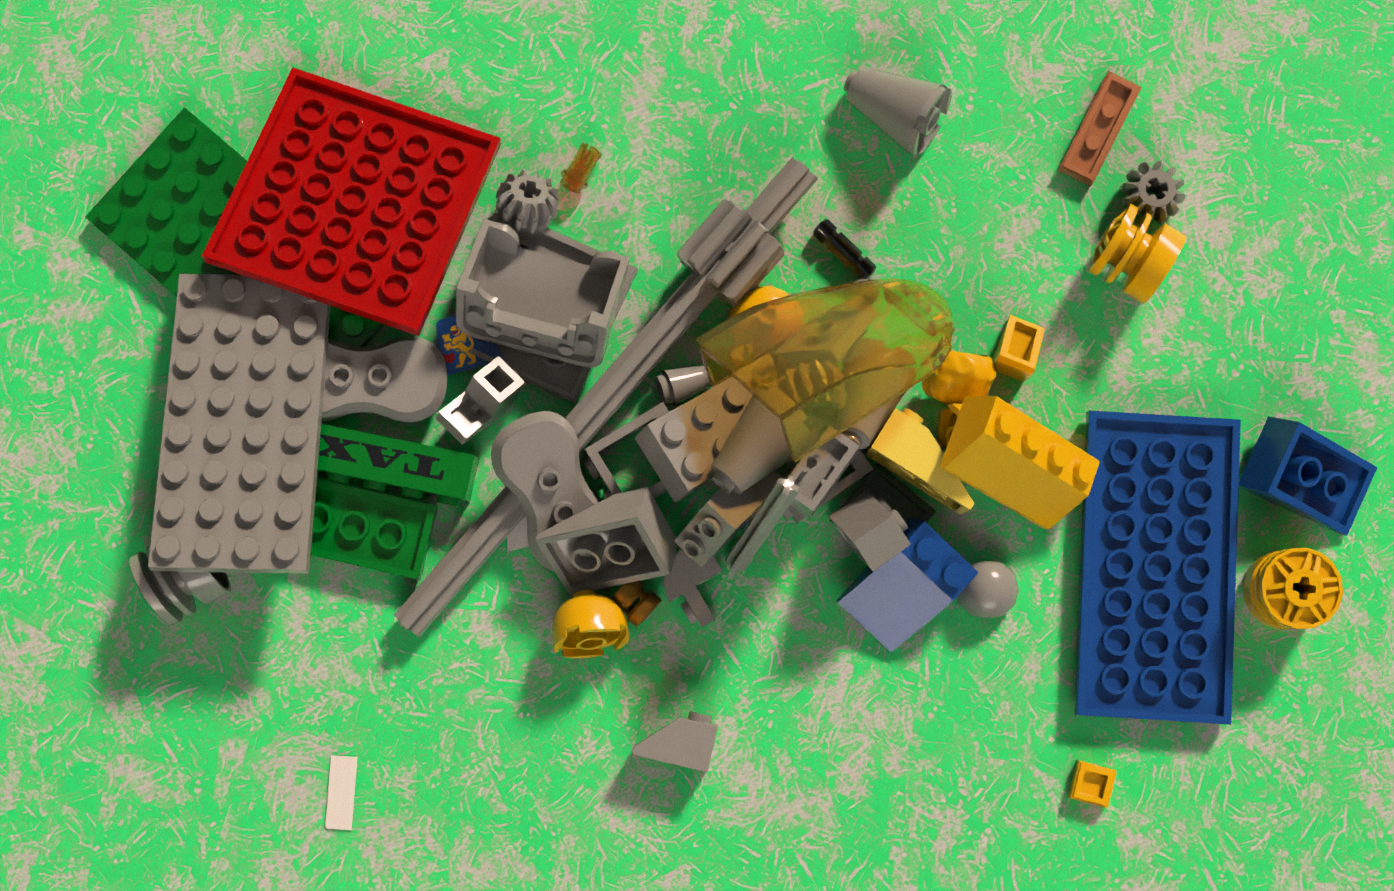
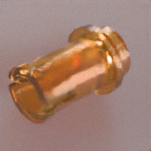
M581 143L568 169H564L561 172L562 179L560 183L575 193H580L581 189L587 188L588 183L586 181L596 163L602 157V154L594 147L590 146L588 150V144Z

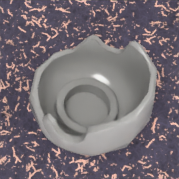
M982 561L970 564L979 573L958 595L959 605L974 617L994 618L1003 616L1016 602L1019 591L1016 575L1005 564L995 561Z

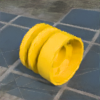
M1130 203L1119 216L1111 221L1094 249L1093 259L1088 272L1097 276L1108 263L1111 266L1104 282L1110 284L1121 272L1127 274L1122 292L1145 304L1170 271L1184 246L1187 236L1166 223L1158 228L1153 235L1146 233L1152 215L1146 213L1137 225L1134 226L1132 222L1139 208Z
M1309 548L1273 551L1257 558L1247 570L1243 582L1244 601L1250 613L1263 625L1278 630L1315 628L1328 622L1339 609L1343 596L1342 577L1335 564L1321 552ZM1293 583L1303 587V594L1293 591Z

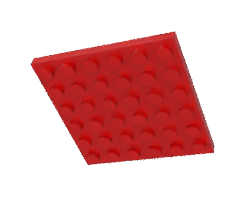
M292 67L210 237L202 258L205 263L419 336L499 151L501 138Z

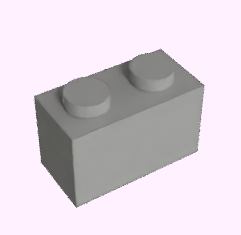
M867 490L829 516L847 545L872 571H875L911 545L903 533L908 529V526L895 509L892 510L883 497L876 500Z

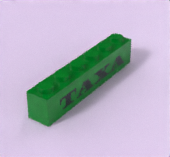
M321 424L317 471L327 473L326 480L348 484L349 478L364 481L363 488L385 492L386 485L401 488L399 495L421 500L423 493L438 496L437 503L459 507L460 501L470 502L479 458L476 455Z

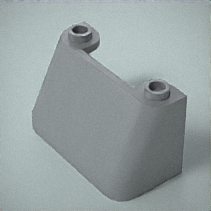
M483 219L456 288L457 327L467 336L582 367L592 368L599 366L607 348L626 279L630 257L620 255L614 251H604L596 253L590 265L521 248L519 247V236L510 225Z

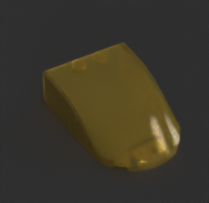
M884 278L828 286L776 298L746 309L695 340L710 384L715 387L728 378L733 377L777 416L781 423L790 457L796 463L931 375L949 355L955 329L950 307L938 292L915 281Z

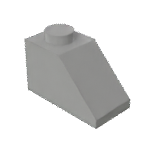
M690 711L688 718L680 716L637 743L633 747L632 755L708 772L718 725L711 723L712 716Z

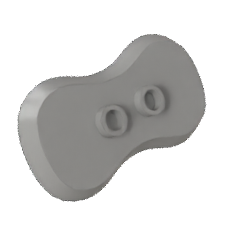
M415 336L400 337L371 347L351 346L328 338L321 423L358 412L375 413L395 421L408 423L430 417L440 408L447 388V368L441 350L427 339Z
M539 411L514 420L498 433L492 444L491 460L498 478L516 495L522 504L527 519L528 544L532 555L540 565L554 571L535 540L537 534L602 500L594 494L584 480L580 468L578 437L572 425L560 414L551 411Z

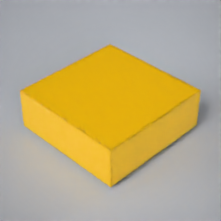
M1077 760L1068 797L1108 808L1117 770Z

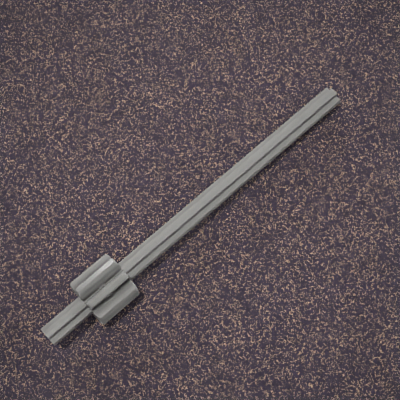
M792 157L747 210H744L739 205H734L729 200H722L677 251V257L680 262L692 273L565 418L577 434L579 454L716 296L731 306L736 307L738 302L747 293L754 290L784 256L783 247L770 234L818 180L801 161H796ZM505 487L394 614L407 630H411L416 636L420 637L526 516L519 499L509 488Z

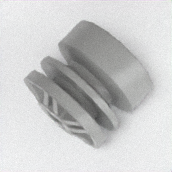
M150 546L147 547L146 554L138 552L131 556L129 560L131 572L143 597L159 617L169 625H175L182 621L183 613L192 615L196 612L193 594L204 604H210L231 591V584L226 572L151 571L148 568Z

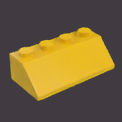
M965 396L939 468L1041 528L1050 529L1089 496L1100 461L997 396Z

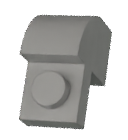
M498 356L472 377L466 391L438 413L436 419L463 445L482 429L484 431L488 429L508 409L518 396L525 381Z
M681 550L675 556L670 575L664 576V589L669 602L683 595L686 602L680 606L691 624L699 621L702 627L714 621L715 618L699 593L697 586L722 572L714 556L701 568Z

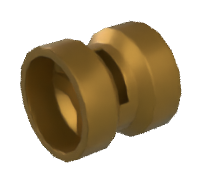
M642 581L624 584L611 598L628 615V621L636 628L662 601L654 592H647L643 588ZM638 598H641L638 604L635 607H633L632 605L636 602V600Z

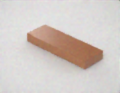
M1110 71L1107 72L1058 171L1091 187L1142 88L1141 86Z

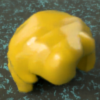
M949 350L941 356L940 362L934 367V370L927 369L925 371L922 389L926 395L934 397L946 405L963 403L965 396H988L990 387L997 376L996 365L993 359L987 355Z

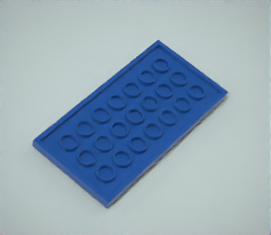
M1091 410L1086 412L1085 452L1099 460L1100 463L1089 496L1083 500L1074 715L1231 725L1240 419Z

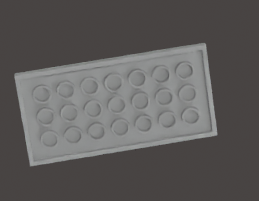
M179 274L148 568L151 571L309 574L330 305L243 275Z

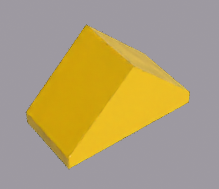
M1010 315L992 358L996 365V372L1022 382L1033 375L1045 328Z

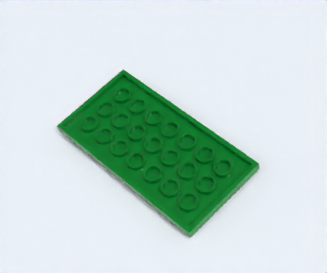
M184 107L85 218L176 297L179 274L240 275L205 263L202 254L247 160ZM331 306L328 338L351 346L365 347L385 324Z

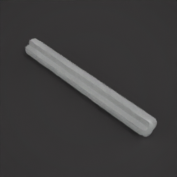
M787 476L786 479L779 478L727 555L726 562L731 564L730 570L737 572L739 568L745 569L798 494L799 487L794 484L795 478Z

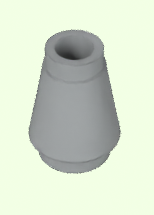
M705 364L702 366L663 370L662 375L655 377V385L661 402L665 405L672 403L673 406H676L705 390L707 387L713 386V379L708 366Z

